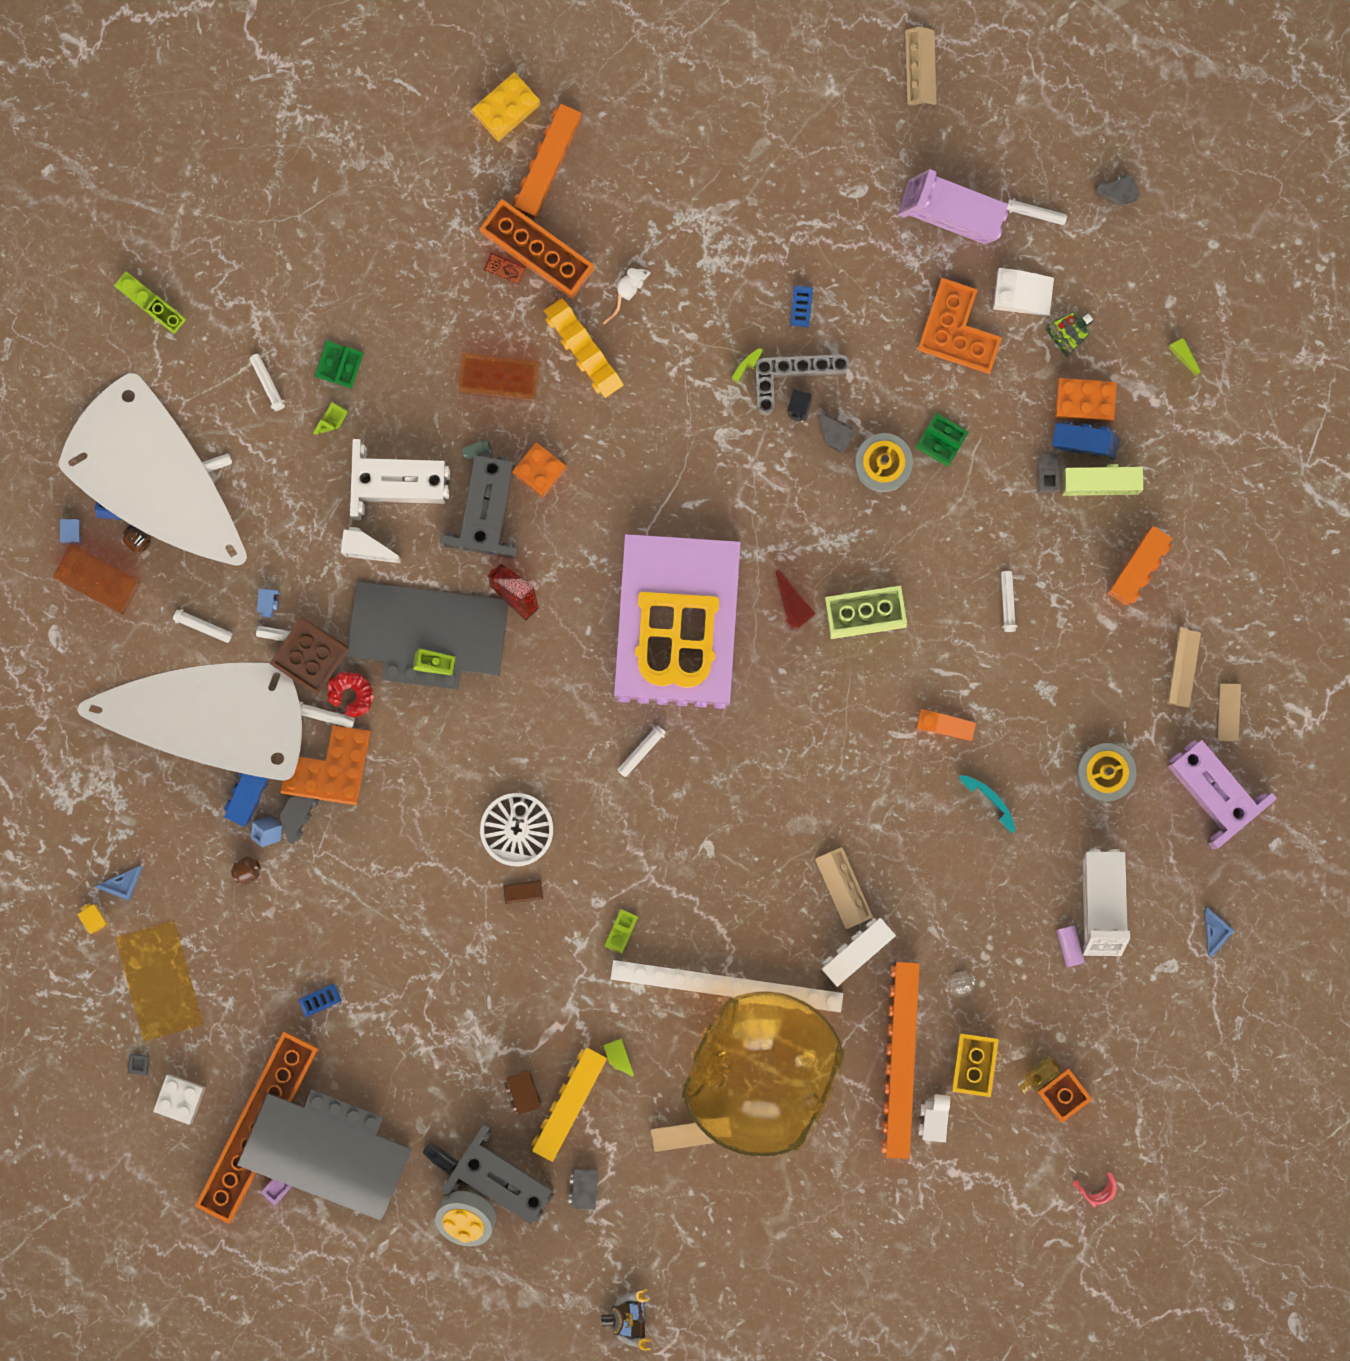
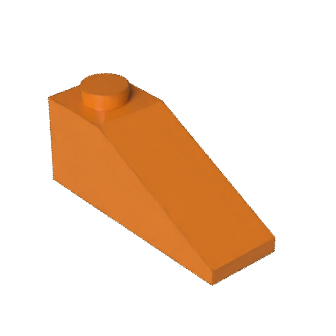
M921 709L916 730L972 742L976 723Z

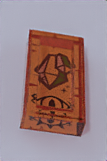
M494 253L490 254L484 268L485 272L520 285L526 270V266Z

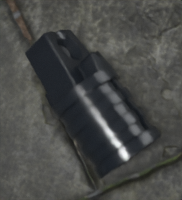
M431 1142L423 1151V1154L447 1175L450 1174L458 1163V1160H455L445 1150Z

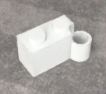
M935 1094L934 1101L925 1100V1105L921 1104L920 1116L924 1117L923 1124H919L918 1135L922 1136V1140L946 1142L950 1096Z

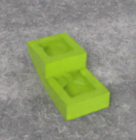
M759 348L745 358L733 374L732 380L739 383L747 366L755 369L763 350Z
M621 909L604 947L622 954L638 916Z

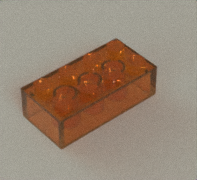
M463 353L458 391L462 395L536 403L539 361Z
M70 544L53 575L54 579L124 615L141 583L135 577L73 544Z

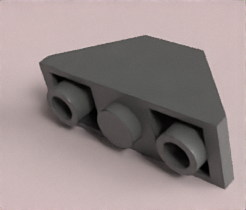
M301 796L288 799L280 814L288 842L294 844L295 841L298 842L303 834L301 829L304 824H308L312 816L310 811L312 807L316 808L320 799Z

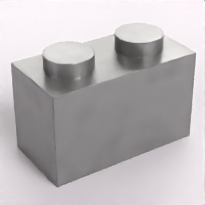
M575 1168L574 1173H570V1184H573V1192H569L568 1204H572V1209H596L598 1170Z

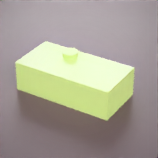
M1108 464L1107 467L1065 468L1062 472V496L1139 495L1143 491V467H1119L1118 464Z
M901 586L825 597V608L831 639L907 627Z

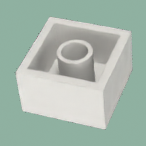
M168 1074L164 1080L153 1112L189 1125L193 1124L206 1087Z

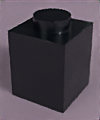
M793 389L787 410L788 417L798 422L802 420L807 421L813 400L812 394Z

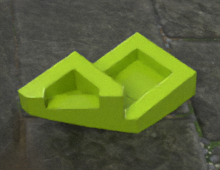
M331 402L313 434L317 435L340 428L349 411Z
M622 1039L603 1045L610 1065L631 1077L634 1076Z

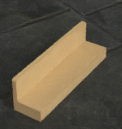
M924 27L905 30L907 105L913 106L922 103L935 105L937 101L934 30Z
M1183 627L1178 628L1166 703L1168 705L1190 707L1201 636L1200 632L1190 631L1188 628Z
M843 847L816 858V863L845 928H851L873 918Z
M727 1117L651 1129L655 1152L731 1140Z

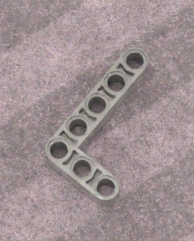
M844 355L761 358L756 363L757 409L759 413L770 415L774 410V377L841 375L847 372L849 359ZM842 360L846 366L843 369H838L835 363ZM823 361L827 367L824 370H820L816 367L817 362ZM805 362L808 368L804 371L799 370L797 364ZM786 363L789 368L787 371H780L778 365ZM767 364L770 369L767 372H762L759 366ZM766 382L771 388L768 391H763L760 389V384ZM768 401L771 404V408L764 410L761 408V403Z

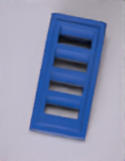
M794 286L790 326L809 327L813 294L812 287ZM797 293H806L808 297L797 296ZM796 301H806L808 304H796ZM796 309H806V310H807V313H805V312H795V310H796ZM795 316L806 317V321L795 320Z
M335 984L298 999L305 1017H309L342 1001ZM328 990H331L332 995L335 999L334 1001H331L327 992ZM322 993L324 994L327 1001V1004L325 1005L320 996V994ZM315 996L320 1004L318 1008L313 1000ZM307 1000H309V1002H310V1004H311V1006H312V1008H313V1010H311V1011L309 1010V1008H308V1006H307V1003H306Z

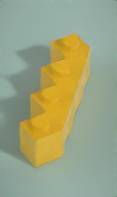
M563 298L544 310L547 316L545 321L550 328L554 327L562 338L561 344L566 350L570 349L577 359L576 365L581 372L585 371L593 382L591 386L597 394L601 393L606 398L623 386L615 370L609 365L601 350L592 341L586 329L578 321Z

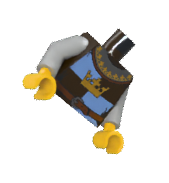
M647 1289L626 1293L616 1300L615 1305L612 1306L613 1314L601 1315L602 1327L613 1326L614 1335H617L619 1340L641 1350H651V1348L646 1347V1342H652L650 1338L642 1339L645 1338L644 1302L650 1299L643 1296V1293L648 1291Z

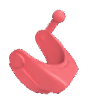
M1111 1172L1107 1173V1186L1100 1193L1094 1195L1085 1193L1078 1180L1073 1181V1185L1077 1187L1080 1194H1083L1093 1207H1096L1097 1204L1107 1203L1110 1199L1113 1200L1117 1190L1116 1181Z

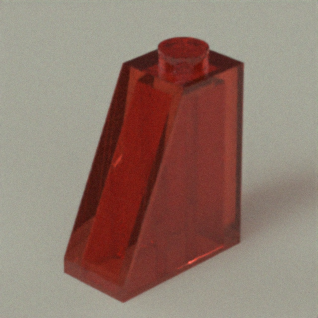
M502 564L491 570L488 575L490 587L525 621L529 619L539 609L534 586Z

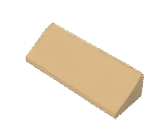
M1220 684L1217 741H1239L1241 684Z

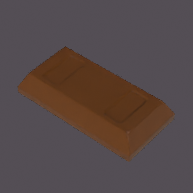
M541 880L503 885L505 904L544 899Z

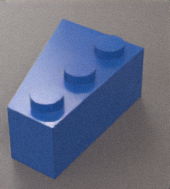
M1062 421V424L1056 423L1052 446L1058 450L1079 454L1080 452L1088 453L1094 457H1098V455L1109 456L1110 460H1115L1119 437L1110 431L1111 428L1100 426L1099 429L1092 428V425L1088 424L1074 426L1072 422Z
M239 773L241 779L232 789L231 793L234 794L232 800H228L224 807L226 811L224 818L245 827L250 822L260 802L259 799L263 790H266L269 778Z

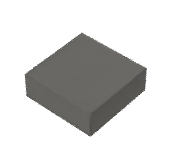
M130 1054L128 1073L148 1075L150 1056Z

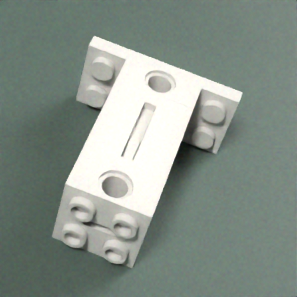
M353 439L350 516L353 520H361V515H365V504L362 501L446 504V499H449L450 488L446 485V480H450L449 466L446 465L445 461L367 459V447H365V444H363L361 439ZM365 477H371L368 483H362ZM434 479H440L438 485L433 486L431 482Z
M1091 849L1089 852H1086L1082 861L1085 941L1083 956H1122L1130 940V931L1127 928L1125 852H1120L1119 849H1111L1108 852H1101L1100 849Z

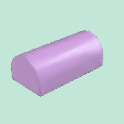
M1075 925L1056 930L1065 966L1071 967L1085 963Z

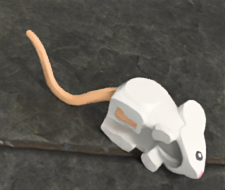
M635 268L627 270V276L623 277L617 285V308L604 321V325L618 313L621 306V298L623 297L629 301L637 293V288L640 289L644 285L643 280L651 274L650 271Z

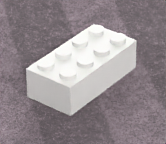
M881 918L870 920L865 925L867 929L864 932L858 931L851 937L853 941L849 945L844 943L836 950L838 954L834 958L829 956L821 963L823 965L821 970L836 987L896 936Z

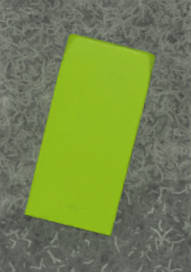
M1182 338L1169 345V349L1197 376L1201 370L1186 341Z
M418 648L415 652L413 670L453 675L456 657Z

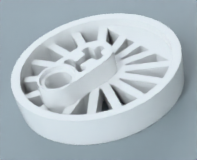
M522 793L507 794L493 801L484 812L480 825L481 840L487 852L500 863L509 866L528 865L542 857L549 848L553 837L552 818L547 808L536 798ZM513 798H521V801L514 804ZM506 799H509L511 815L508 814L501 803ZM525 799L533 801L530 807L524 803ZM498 804L508 821L491 810ZM538 804L542 811L528 820L529 814L535 805ZM521 805L524 806L526 813L523 816H517L515 813L516 808ZM544 813L546 814L548 822L528 825ZM490 814L506 825L486 822ZM516 824H519V828L522 829V832H518V834L515 835V832L512 831V827H516ZM549 825V834L529 830ZM485 826L505 829L485 834ZM506 834L490 846L486 841L488 837ZM528 834L547 837L546 845L544 846ZM508 838L501 850L492 849ZM525 838L543 850L536 856ZM511 841H513L511 852L505 851ZM521 841L532 856L524 855ZM516 842L518 843V848H519V853H520V854L514 853V852H515V847H516Z

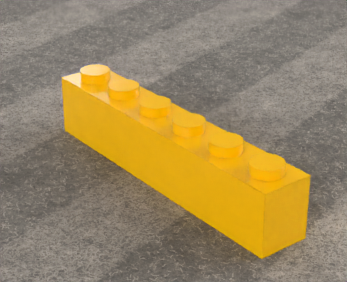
M588 1047L586 1050L581 1049L577 1060H579L577 1067L572 1066L567 1076L570 1078L568 1084L563 1083L558 1093L561 1095L559 1101L553 1102L549 1110L552 1112L550 1118L544 1119L540 1127L543 1129L540 1137L536 1135L531 1144L534 1147L533 1152L552 1162L607 1060V1057Z

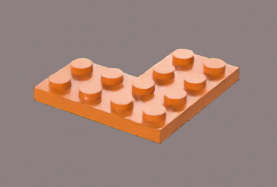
M941 278L917 351L990 374L1002 337L966 326L978 291L977 289Z
M333 725L326 761L299 757L293 776L288 780L282 781L281 793L357 805L371 731Z

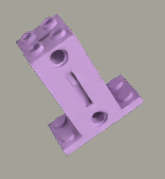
M931 169L909 179L897 214L898 216L903 218L912 216L985 245L1000 238L1003 230L1001 228L1002 222L1006 220L1009 212L1007 210V203L936 176L937 172Z
M1194 740L1184 747L1186 751L1183 754L1180 752L1169 760L1171 764L1167 767L1221 829L1210 837L1211 841L1208 843L1212 849H1218L1277 798L1273 793H1264L1253 800L1203 740L1198 742ZM1188 756L1193 757V765L1188 763ZM1234 809L1239 812L1238 819L1233 816Z

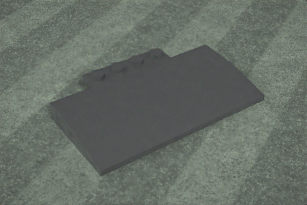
M357 582L348 640L349 649L346 656L348 658L384 662L382 681L459 690L461 672L493 676L500 675L509 600ZM420 648L455 656L453 675L413 670L415 652Z
M310 1089L304 1106L266 1092L237 1165L382 1220L412 1149L376 1135L383 1120V1117L313 1089Z

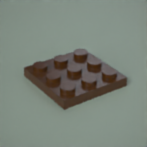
M301 616L270 662V665L318 696L349 647Z

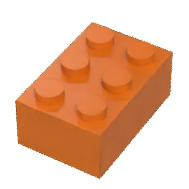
M1059 378L1056 391L1055 419L1112 423L1115 415L1117 382Z

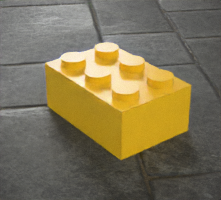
M514 72L472 108V112L499 142L541 104L539 98Z
M959 1033L951 1085L952 1092L991 1097L999 1039Z

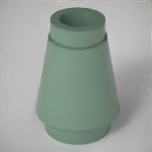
M481 440L462 448L464 459H474L475 455L479 456L480 453L492 455L489 441Z

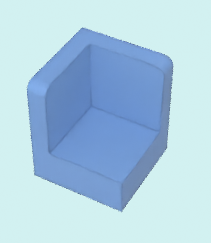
M60 519V543L82 544L80 521L78 519Z
M272 816L252 822L251 839L261 847L281 840L282 824Z

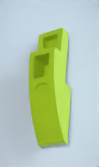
M127 271L114 285L132 302L173 334L186 321L183 316Z

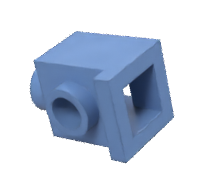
M259 589L257 612L261 613V617L273 618L274 610H278L279 599H276V596H280L278 590Z

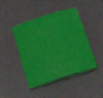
M325 341L314 377L352 389L364 353L347 346L344 347L330 341Z
M936 413L918 442L916 449L949 467L969 432Z

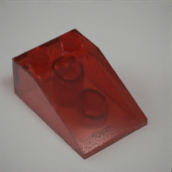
M778 570L775 572V580L786 619L785 624L791 631L795 629L798 632L816 614Z

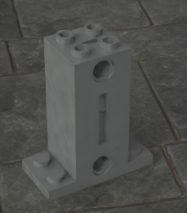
M480 453L479 456L475 455L461 536L459 538L457 534L446 533V536L441 535L440 544L442 547L518 560L519 551L515 548L514 544L503 543L501 545L513 479L512 471L514 470V464L510 461V458L499 456L498 459L491 458V455ZM492 467L498 468L494 474L488 473ZM479 535H486L484 541H477V537Z
M485 1122L442 1191L447 1195L451 1191L456 1192L461 1184L460 1180H462L528 1223L538 1222L544 1212L541 1209L544 1204L548 1206L554 1196L551 1193L554 1188L484 1145L482 1142L486 1143L493 1133L490 1131L492 1126ZM471 1159H477L479 1161V1168H473L471 1166ZM530 1197H537L539 1204L536 1206L530 1204Z

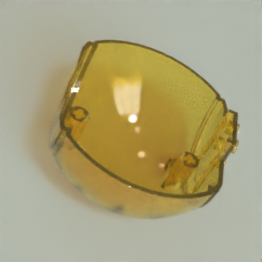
M766 991L746 993L736 996L735 999L730 998L722 1006L714 1025L710 1024L708 1029L704 1028L700 1037L702 1041L699 1046L696 1045L692 1052L694 1065L682 1092V1098L685 1099L684 1102L688 1112L697 1126L711 1140L734 1153L748 1157L769 1158L799 1151L808 1142L820 1124L837 1087L844 1062V1049H842L839 1037L832 1025L818 1010L796 997Z

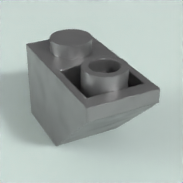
M1127 175L1119 176L1116 178V181L1111 183L1109 181L1098 184L1095 190L1097 196L1118 206L1138 201L1140 198L1133 175L1129 177Z
M827 413L825 415L820 414L818 420L826 446L843 454L854 435L852 427L843 422L842 424L835 421L836 418Z
M1037 455L1038 493H1058L1060 483L1057 455Z

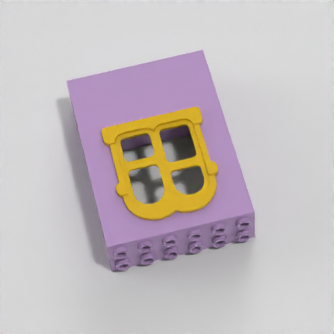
M625 534L614 692L618 702L630 703V699H634L641 704H649L650 700L657 701L658 705H668V702H676V706H687L688 703H695V707L706 708L707 704L714 705V708L726 709V706H730L741 542ZM651 606H669L674 608L672 629H655L649 626ZM683 608H700L706 611L704 640L691 641L680 638ZM650 636L669 637L672 639L670 665L663 671H655L647 663V647ZM681 648L701 649L703 651L702 667L697 672L687 673L679 666V650Z

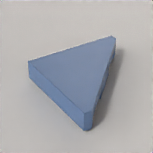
M138 866L97 885L96 888L130 900L143 867Z
M1206 907L1205 921L1208 956L1212 958L1234 930Z

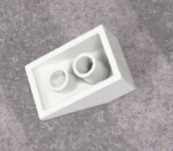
M998 268L993 310L1050 316L1054 278L1020 270Z
M349 527V530L343 531L341 553L345 557L401 563L402 560L397 554L362 532L360 528Z

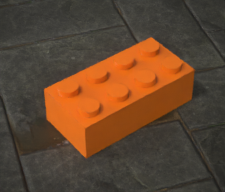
M1152 526L1107 594L1125 606L1129 603L1133 604L1141 594L1138 591L1140 587L1144 588L1151 579L1150 572H1154L1162 562L1159 559L1161 555L1167 554L1172 547L1170 543L1172 538L1155 526Z

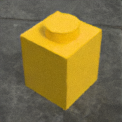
M89 903L80 909L81 913L77 914L89 934H94L109 924L97 904L91 905Z

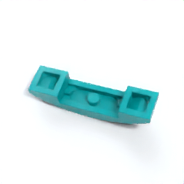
M964 775L958 778L970 792L978 788L1003 814L998 821L1011 834L1016 831L1008 808L993 790L974 778Z

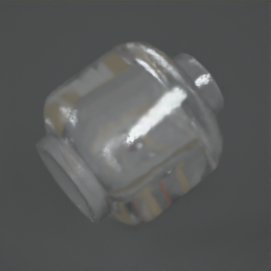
M966 970L952 974L950 981L947 982L952 996L955 995L957 998L974 994L975 986L978 985L975 975H970Z

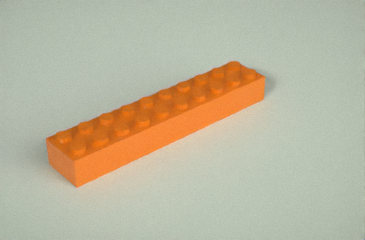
M894 962V966L890 967V977H893V985L889 986V997H892V1004L888 1006V1016H891V1024L887 1025V1035L890 1036V1043L886 1044V1055H889V1063L885 1064V1074L888 1075V1082L884 1083V1094H887V1101L883 1102V1113L886 1114V1121L882 1122V1132L885 1133V1140L881 1141V1152L884 1153L886 1158L910 1159L920 963Z
M287 1031L282 1033L195 1207L228 1224L233 1222L257 1175L256 1172L240 1167L237 1163L266 1092L293 1102L320 1048Z

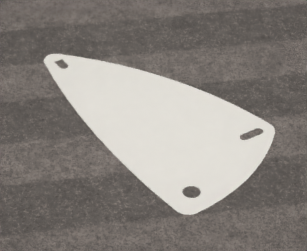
M129 373L115 381L94 399L74 425L59 460L61 471L103 507L143 532L199 556L237 566L243 564L246 561L247 555L226 506L202 462L174 419L139 375ZM124 391H133L135 399L132 402L123 401L122 393ZM83 452L88 455L85 460L75 466L68 464L70 459ZM229 544L232 545L237 555L230 557L225 547Z
M226 663L169 671L115 687L83 701L78 707L80 716L106 729L182 758L234 772L282 781L290 779L295 773L302 738L299 699L292 678L270 665V663ZM278 672L280 678L276 689L270 691L268 687L272 676ZM91 705L101 707L103 711L97 714L90 712L89 709ZM274 753L283 754V763L275 765L271 762V756Z

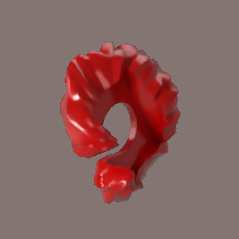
M346 671L345 673L340 672L334 679L329 680L327 697L328 702L333 704L334 707L341 704L344 690L353 689L357 694L355 702L346 706L345 714L349 717H358L370 710L374 698L372 694L373 688H371V684L368 683V679L359 673H349V671Z

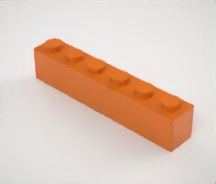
M560 104L559 108L554 109L551 116L553 119L551 126L547 125L544 131V136L546 137L543 143L540 142L536 149L537 157L535 160H531L528 170H530L528 177L524 176L520 185L523 188L520 194L517 193L512 203L514 208L533 219L537 218L582 118L581 112L563 104Z

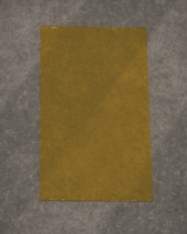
M175 921L116 937V944L143 1041H149L203 1025Z

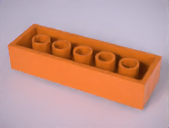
M503 199L500 200L479 229L483 236L572 300L595 270L591 262Z

